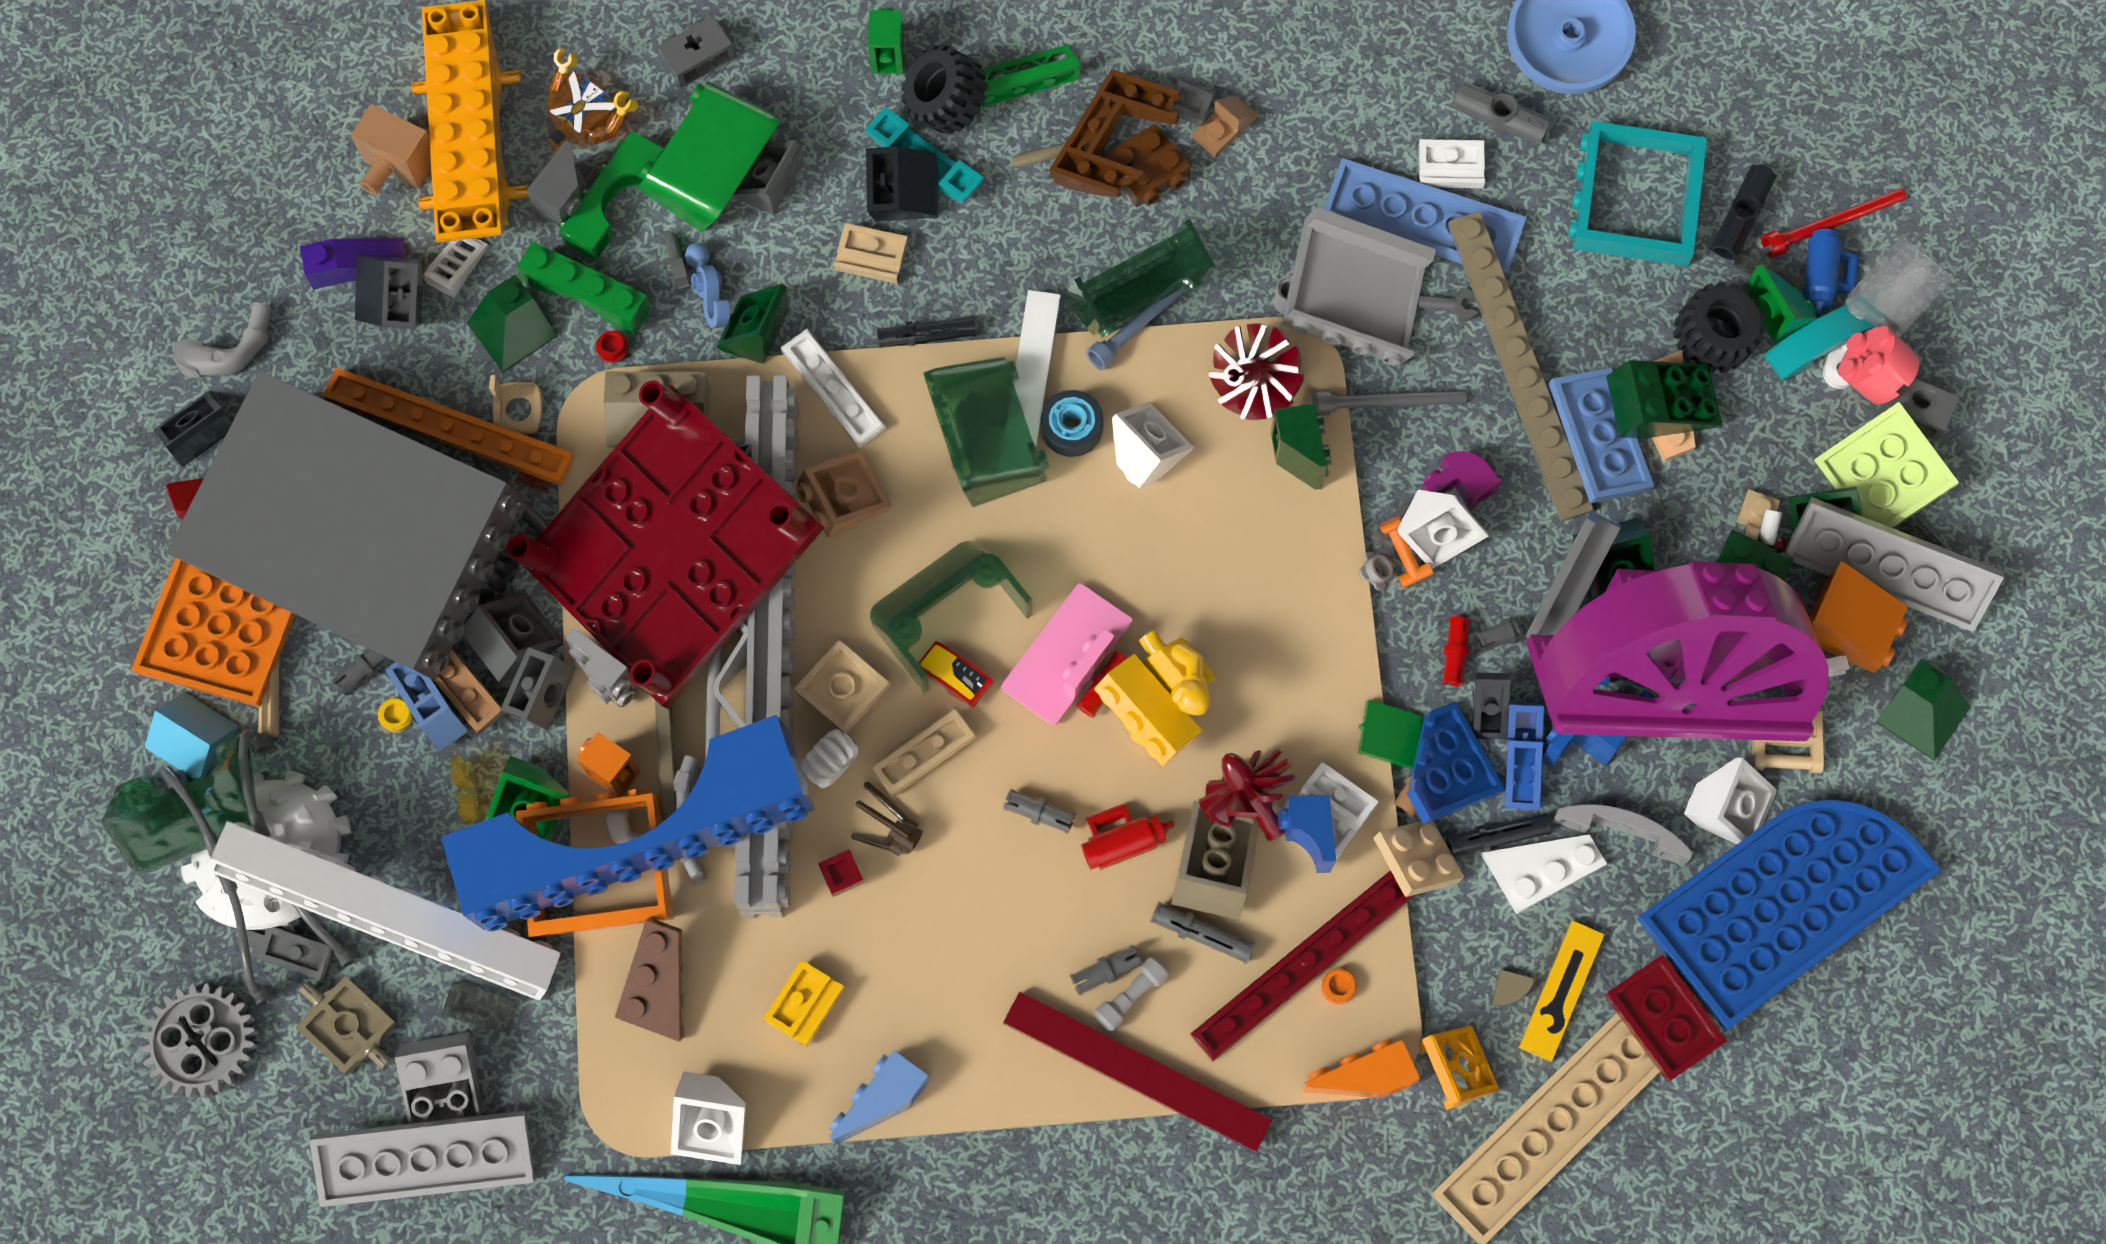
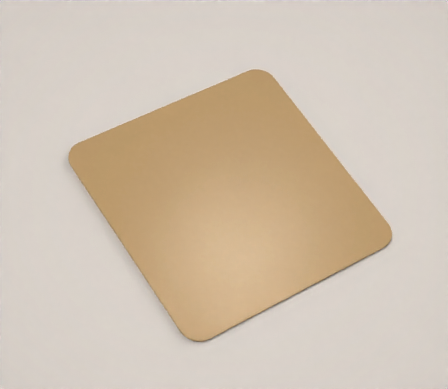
M1283 317L1143 327L1116 351L1112 364L1105 370H1099L1089 361L1086 354L1087 349L1097 341H1108L1121 329L1055 334L1044 405L1052 396L1062 391L1078 390L1085 392L1097 401L1102 410L1103 433L1100 442L1092 451L1082 456L1067 457L1055 453L1046 445L1042 437L1040 424L1031 481L1000 477L998 474L1006 423L1003 430L995 426L993 428H986L978 424L975 418L972 417L967 428L974 430L972 437L975 436L977 431L982 435L975 456L976 467L970 473H960L952 468L953 463L950 460L951 456L956 454L961 432L958 431L957 419L954 418L960 401H966L970 392L1006 406L1008 414L1020 337L826 351L886 427L884 432L860 449L785 355L767 356L764 364L745 358L612 368L587 378L569 394L558 417L557 447L573 452L575 459L562 486L558 485L559 512L614 450V448L607 447L604 413L606 371L705 372L710 386L708 418L734 442L745 439L747 375H760L762 382L773 381V375H787L789 387H795L799 406L798 419H795V430L798 432V450H794L795 461H797V481L806 468L861 450L891 504L888 512L860 521L854 529L828 538L824 531H822L796 561V575L790 576L792 578V588L795 589V608H789L795 626L794 641H788L791 644V653L794 654V673H788V676H790V686L794 688L836 642L841 640L889 681L890 687L848 731L847 735L858 746V754L839 779L832 785L821 788L816 783H812L803 772L815 810L807 812L808 816L804 819L791 822V839H785L787 852H790V873H784L783 879H786L787 886L790 889L789 907H783V918H769L768 914H756L755 918H741L739 909L734 904L736 863L735 849L714 846L708 848V852L705 855L697 857L707 879L704 884L694 886L688 872L685 871L679 859L675 860L674 865L668 868L674 919L661 922L682 929L683 971L681 972V994H683V1008L681 1009V1026H683V1039L680 1042L615 1018L644 923L574 933L580 1103L590 1128L605 1144L620 1153L638 1158L680 1156L671 1154L674 1095L683 1071L719 1077L746 1103L743 1151L830 1144L833 1142L829 1137L832 1134L829 1128L835 1118L841 1112L847 1114L854 1104L851 1098L856 1090L863 1083L868 1086L876 1075L872 1071L883 1055L889 1057L894 1050L929 1076V1083L908 1110L843 1142L1180 1115L1003 1025L1019 991L1250 1109L1372 1098L1305 1093L1303 1086L1305 1082L1309 1081L1308 1074L1323 1067H1327L1328 1071L1341 1067L1339 1061L1355 1053H1359L1360 1057L1366 1056L1373 1052L1372 1046L1391 1038L1393 1043L1402 1040L1414 1064L1420 1049L1419 1044H1421L1422 1023L1407 904L1213 1063L1190 1036V1033L1390 871L1373 838L1379 831L1398 827L1391 763L1358 753L1361 736L1359 725L1363 723L1366 701L1369 699L1382 704L1384 702L1370 584L1368 580H1363L1359 574V569L1365 563L1364 555L1366 550L1349 408L1337 409L1336 412H1331L1329 416H1323L1325 434H1321L1323 446H1329L1331 465H1328L1329 475L1324 477L1322 489L1315 490L1276 464L1270 434L1273 417L1262 420L1240 418L1241 415L1228 410L1219 403L1218 399L1221 396L1209 378V371L1224 373L1225 371L1214 368L1213 353L1216 344L1219 343L1238 362L1240 357L1224 342L1225 337L1232 329L1241 326L1245 351L1249 355L1251 346L1247 324L1261 323L1267 325L1268 328L1259 346L1260 355L1266 347L1274 326L1280 328L1286 334L1290 345L1271 355L1270 359H1274L1296 345L1300 350L1301 365L1299 374H1304V381L1292 399L1294 403L1291 407L1312 404L1314 390L1329 389L1330 392H1335L1336 395H1347L1343 363L1334 345L1327 344L1320 337L1311 334L1295 333L1291 327L1281 324ZM1150 402L1194 448L1156 482L1138 488L1127 480L1124 472L1117 466L1112 418L1116 413ZM1069 419L1064 422V425L1069 428H1075L1080 425V422L1075 419ZM793 481L794 493H796L797 495L796 486L798 483L797 481ZM797 495V502L812 514L813 511L809 503L801 502ZM1078 583L1083 584L1133 619L1132 625L1095 674H1100L1115 651L1122 653L1127 658L1135 654L1141 662L1146 660L1149 656L1139 642V639L1156 629L1166 645L1179 637L1184 638L1193 649L1202 654L1204 663L1217 678L1207 685L1211 696L1207 712L1203 715L1188 714L1202 729V732L1188 747L1163 767L1155 758L1149 755L1146 748L1130 738V731L1124 726L1123 721L1105 703H1103L1094 718L1087 716L1076 707V704L1080 702L1093 684L1092 680L1088 682L1056 726H1052L1001 690L1002 683ZM562 606L564 662L576 668L565 692L569 798L581 797L582 803L594 801V795L610 793L588 778L577 761L579 757L578 751L584 741L588 738L593 739L596 733L599 732L631 754L637 764L640 774L628 790L649 788V793L660 795L661 801L655 699L646 690L638 686L634 689V697L625 707H618L611 701L606 705L592 693L593 689L586 683L588 677L574 663L576 659L569 653L571 648L565 638L575 628L607 653L609 652ZM747 617V618L745 619V621H744V624H745L747 627H748V617ZM737 631L722 646L721 670L741 639ZM935 641L940 642L959 654L994 681L974 708L950 695L943 686L921 674L915 667ZM708 663L672 704L676 774L681 768L685 755L698 759L696 766H699L702 770L705 764ZM747 665L722 689L723 697L744 723L746 718ZM793 689V706H787V709H789L790 718L793 721L792 741L802 768V761L813 749V746L821 738L825 737L828 732L836 730V728L801 699ZM720 706V735L736 730V727ZM956 709L975 734L976 739L892 798L872 772L871 767ZM1276 749L1281 750L1282 754L1274 764L1287 758L1290 760L1292 766L1280 776L1294 774L1295 779L1269 791V794L1283 795L1280 800L1273 801L1272 808L1277 816L1279 809H1283L1287 797L1298 796L1305 783L1322 762L1378 801L1372 813L1337 859L1330 873H1316L1315 864L1309 853L1301 845L1293 841H1286L1285 833L1276 840L1268 841L1264 832L1259 827L1247 896L1240 920L1171 904L1193 802L1205 797L1206 784L1210 780L1222 779L1223 772L1221 766L1222 758L1225 754H1237L1248 762L1252 754L1260 750L1262 753L1256 767ZM865 782H870L909 819L919 824L917 828L922 830L923 834L910 855L902 851L900 856H897L888 850L851 838L852 833H857L892 843L887 838L891 829L856 806V801L858 800L872 807L893 822L900 821L864 787ZM1010 789L1038 800L1040 797L1048 800V804L1069 812H1075V819L1071 820L1073 825L1069 833H1064V831L1043 823L1039 825L1033 824L1030 818L1004 810V803H1008L1005 799ZM628 790L625 792V794H624L622 797L629 796V795H628ZM1124 803L1132 821L1143 816L1157 815L1160 821L1167 822L1171 820L1174 822V827L1165 834L1167 841L1159 844L1156 849L1099 870V868L1089 869L1081 848V844L1088 842L1087 838L1092 836L1086 822L1087 817ZM647 807L627 810L629 813L627 819L631 831L641 835L650 831ZM608 813L570 818L571 847L601 848L617 845L611 839L606 824ZM1123 818L1099 827L1097 831L1102 833L1126 822ZM850 849L864 883L832 897L818 863ZM654 868L642 872L641 877L632 882L621 883L618 881L607 885L608 889L599 894L588 895L585 893L574 897L573 917L658 906ZM1158 902H1162V904L1185 914L1191 912L1195 914L1194 918L1222 929L1250 943H1255L1247 964L1188 937L1185 940L1178 937L1179 933L1156 923H1151L1150 921ZM1133 945L1137 953L1125 961L1139 956L1143 964L1149 957H1156L1169 970V978L1160 987L1152 986L1144 995H1140L1133 1002V1006L1123 1015L1124 1022L1115 1031H1108L1095 1018V1010L1104 1001L1112 1002L1121 992L1123 993L1132 985L1131 982L1141 973L1140 967L1138 966L1115 977V981L1110 984L1106 981L1080 996L1075 987L1087 981V979L1073 985L1070 975L1098 963V958L1104 956L1107 959ZM800 960L805 961L845 987L807 1048L763 1020ZM1335 968H1343L1350 971L1357 981V990L1354 997L1343 1005H1335L1328 1002L1321 991V983L1325 974Z

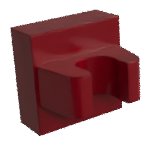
M850 849L818 863L832 897L864 883Z

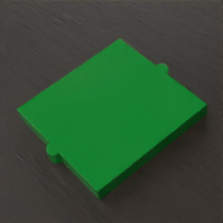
M1368 699L1365 704L1363 723L1359 725L1361 736L1358 753L1412 770L1419 742L1422 716Z

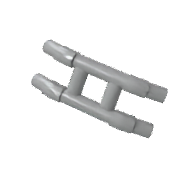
M685 755L681 768L677 771L674 779L673 789L676 794V810L689 796L702 768L696 766L698 759L692 756ZM686 856L679 859L685 871L688 872L694 886L702 885L707 881L697 858L689 859Z

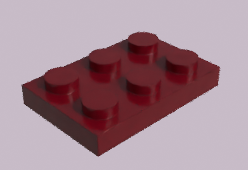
M1663 954L1604 995L1668 1083L1727 1042Z

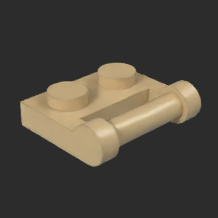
M1818 711L1813 719L1814 731L1808 741L1752 740L1751 766L1756 771H1763L1764 768L1805 769L1810 770V773L1821 774L1824 766L1823 711ZM1765 745L1810 747V756L1765 754Z

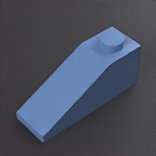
M394 662L385 669L418 725L439 751L468 732L450 702L431 678L397 662Z

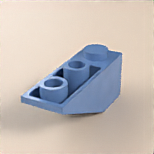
M895 1050L889 1057L883 1055L872 1071L876 1075L868 1086L864 1083L861 1084L852 1096L851 1101L854 1104L847 1114L841 1112L829 1128L832 1131V1134L829 1136L831 1141L837 1145L908 1110L929 1083V1076Z

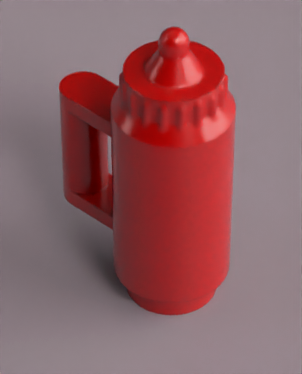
M1123 803L1086 818L1092 836L1087 838L1088 842L1081 844V848L1089 869L1099 868V870L1156 849L1159 844L1167 841L1165 834L1174 827V822L1171 820L1167 822L1160 821L1157 815L1143 816L1132 821L1126 805ZM1123 818L1126 822L1102 833L1097 831V828Z

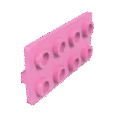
M1078 583L1002 683L1001 690L1052 726H1056L1132 625L1133 619L1083 584Z

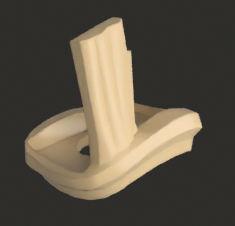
M491 375L489 389L493 395V424L523 435L537 433L540 429L543 411V397L540 387L533 382H509L500 385L496 375ZM522 398L531 404V414L523 421H513L506 414L507 405L514 399Z

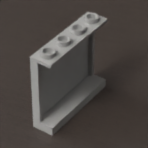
M1317 207L1304 221L1281 324L1291 327L1295 333L1311 334L1320 337L1327 344H1340L1349 347L1356 354L1375 356L1388 365L1397 366L1403 364L1414 356V351L1408 349L1425 267L1434 261L1436 249Z

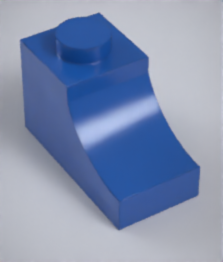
M1329 795L1288 796L1283 809L1278 811L1279 829L1285 830L1286 841H1293L1301 845L1309 853L1315 864L1316 873H1330L1336 863V852Z

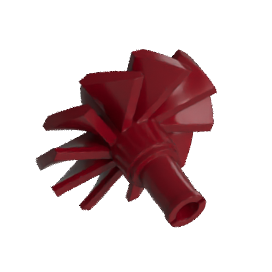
M1261 323L1247 324L1251 346L1249 355L1245 351L1241 326L1232 329L1225 337L1224 342L1240 357L1238 362L1219 343L1214 348V368L1225 370L1224 373L1209 371V378L1221 396L1218 401L1228 410L1241 415L1240 418L1268 419L1274 416L1275 409L1291 407L1294 403L1292 399L1303 384L1304 374H1299L1301 355L1297 345L1274 359L1269 358L1290 345L1286 334L1276 326H1274L1261 355L1259 354V346L1268 328L1267 325Z
M1276 749L1257 767V761L1262 753L1260 750L1255 751L1248 762L1237 754H1225L1222 758L1221 766L1223 772L1222 779L1210 780L1206 784L1205 797L1199 799V805L1204 815L1211 824L1216 821L1227 827L1232 826L1236 817L1255 819L1268 841L1278 839L1285 833V830L1279 829L1278 816L1272 807L1273 801L1280 800L1283 795L1269 794V791L1295 779L1294 774L1280 776L1292 766V763L1287 758L1274 764L1282 754L1279 749Z

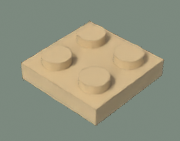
M838 640L793 689L801 699L836 729H839L843 734H847L890 687V682L841 640Z
M1420 821L1382 830L1373 838L1405 897L1455 885L1464 878L1434 821L1423 824Z

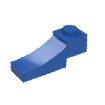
M1509 701L1505 809L1540 810L1544 721L1543 703Z

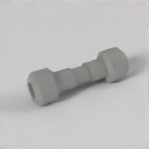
M1149 957L1140 966L1141 973L1131 982L1132 985L1123 993L1121 992L1112 1002L1104 1001L1095 1010V1018L1108 1031H1115L1124 1022L1123 1015L1133 1006V1002L1140 995H1144L1152 986L1160 987L1169 978V970L1159 959Z

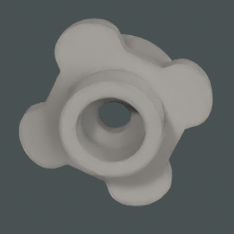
M1368 552L1364 555L1365 563L1359 569V574L1363 580H1368L1369 583H1372L1376 590H1383L1386 587L1385 581L1392 577V564L1384 555Z

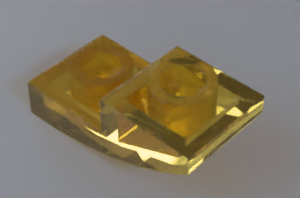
M458 753L448 760V763L453 768V771L448 775L460 790L459 793L454 795L460 803L456 811L466 825L472 822L475 825L484 821L483 802L471 770Z

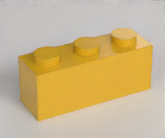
M1135 654L1110 671L1094 689L1100 695L1102 701L1123 721L1124 726L1145 746L1149 755L1155 758L1162 767L1188 747L1202 732V729L1187 713L1179 710L1178 705L1173 703L1171 694Z

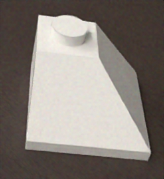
M1150 402L1116 413L1112 418L1117 466L1124 472L1127 480L1138 488L1156 482L1194 448Z
M1737 757L1696 784L1684 815L1699 828L1738 844L1764 825L1777 789L1743 758Z
M683 1071L674 1095L671 1154L741 1165L746 1103L719 1077Z

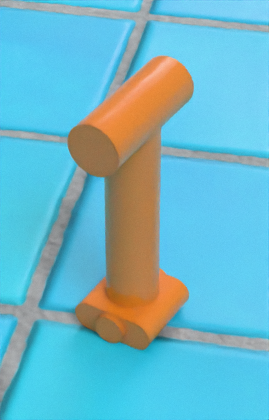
M1398 515L1381 523L1380 529L1382 533H1389L1407 571L1398 576L1402 587L1406 588L1434 575L1429 562L1421 566L1418 565L1410 546L1399 535L1397 529L1402 521V517Z

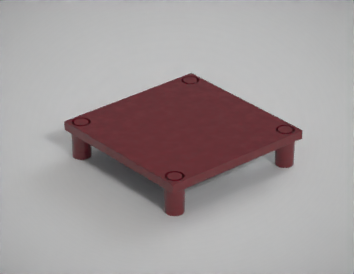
M651 380L644 383L639 391L640 402L649 408L536 540L524 534L514 535L509 540L506 551L511 559L522 564L615 659L628 668L633 684L646 690L662 707L668 709L825 527L680 390L672 384L666 387L658 381Z

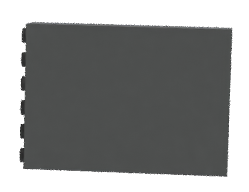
M259 371L166 553L224 582L436 680L438 674H442L448 665V654L453 644H456L463 635V624L468 614L472 613L478 605L479 591L483 583L491 578L495 568L493 563L499 551L502 552L509 542V531L514 521H518L524 512L526 497L502 480Z

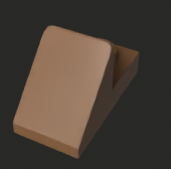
M1237 95L1218 99L1215 102L1214 113L1192 133V138L1211 155L1216 157L1259 114Z

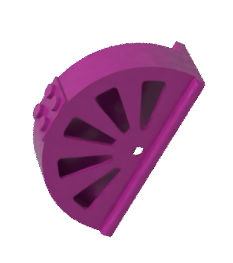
M1691 561L1688 565L1659 571L1617 569L1606 592L1576 612L1555 635L1531 634L1526 643L1554 730L1559 734L1808 741L1814 731L1812 721L1824 702L1828 690L1829 669L1802 600L1789 584L1767 571L1758 569L1756 564ZM1605 677L1629 678L1661 694V696L1649 698L1594 688ZM1669 678H1671V680L1685 681L1681 684L1675 685L1669 680ZM1726 682H1734L1727 686H1723ZM1779 685L1783 686L1787 696L1728 701L1734 697ZM1689 704H1697L1691 709H1683Z

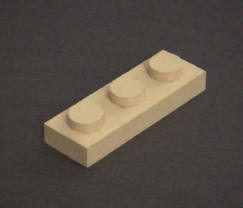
M954 709L871 767L872 772L893 798L975 740V734L957 710Z

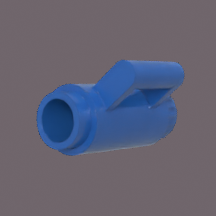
M1831 229L1814 231L1808 241L1803 293L1805 300L1807 299L1813 304L1816 316H1820L1823 309H1828L1833 305V299L1837 292L1856 293L1859 256L1841 250L1842 241L1839 239V233ZM1840 261L1845 262L1844 282L1838 281Z

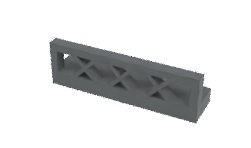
M1590 511L1525 637L1529 638L1531 634L1555 635L1577 612L1621 525Z

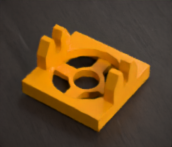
M1471 1025L1432 1034L1422 1039V1043L1419 1044L1422 1053H1428L1447 1098L1443 1102L1447 1111L1499 1091L1498 1084ZM1447 1044L1450 1045L1453 1052L1452 1061L1449 1062L1443 1051L1444 1046ZM1460 1055L1467 1061L1469 1071H1466L1460 1064ZM1453 1072H1457L1464 1078L1469 1090L1458 1085Z

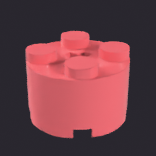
M1887 326L1870 329L1863 334L1857 332L1848 339L1846 343L1848 349L1837 371L1838 375L1864 398L1873 404H1884L1899 396L1896 391L1903 384L1908 387L1913 382L1918 372L1920 361L1910 346Z

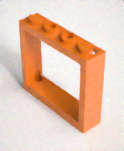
M649 788L628 790L629 796L615 798V793L594 795V801L582 803L581 797L565 798L560 800V806L547 807V802H536L526 805L527 810L516 811L517 821L536 836V822L646 807L650 830L663 822L660 795L649 793ZM668 868L660 871L654 870L658 906L546 920L544 908L541 909V913L538 916L527 919L529 937H545L643 924L649 917L658 921L673 920Z

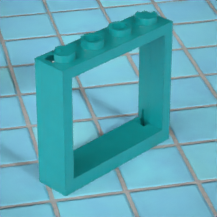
M1591 121L1588 132H1582L1579 151H1584V160H1578L1575 180H1581L1580 190H1574L1571 209H1577L1576 219H1570L1568 237H1573L1572 249L1688 267L1694 255L1707 138ZM1599 141L1688 154L1678 243L1587 230Z

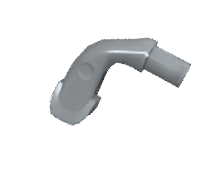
M253 303L248 327L243 330L241 342L235 348L219 349L208 347L204 342L193 339L177 342L173 360L180 367L181 373L190 378H200L201 375H233L243 370L269 341L267 331L272 307L264 303Z

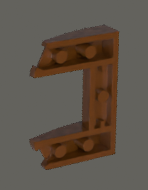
M1111 69L1050 167L1049 172L1054 182L1063 187L1084 193L1120 197V191L1134 181L1139 183L1146 177L1144 171L1098 156L1123 115L1147 121L1177 125L1179 113L1174 111V104L1176 100L1181 99L1180 92Z

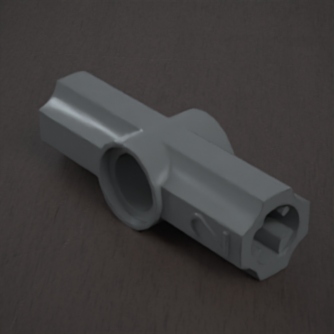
M1466 81L1461 84L1452 104L1453 109L1485 122L1495 132H1508L1538 146L1542 143L1552 121L1547 116L1519 105L1515 97L1510 94L1499 93L1496 95ZM1496 111H1504L1508 115L1501 116L1498 115Z

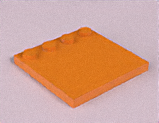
M175 558L131 670L138 675L260 708L262 698L268 689L270 677L276 668L296 615Z

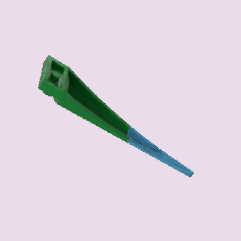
M569 1173L564 1176L567 1182L669 1211L761 1244H839L845 1199V1191L811 1186V1183L578 1173Z

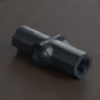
M1752 164L1710 248L1716 255L1727 260H1737L1777 178V175L1773 173L1771 168L1762 164ZM1737 209H1746L1751 216H1742L1738 213Z

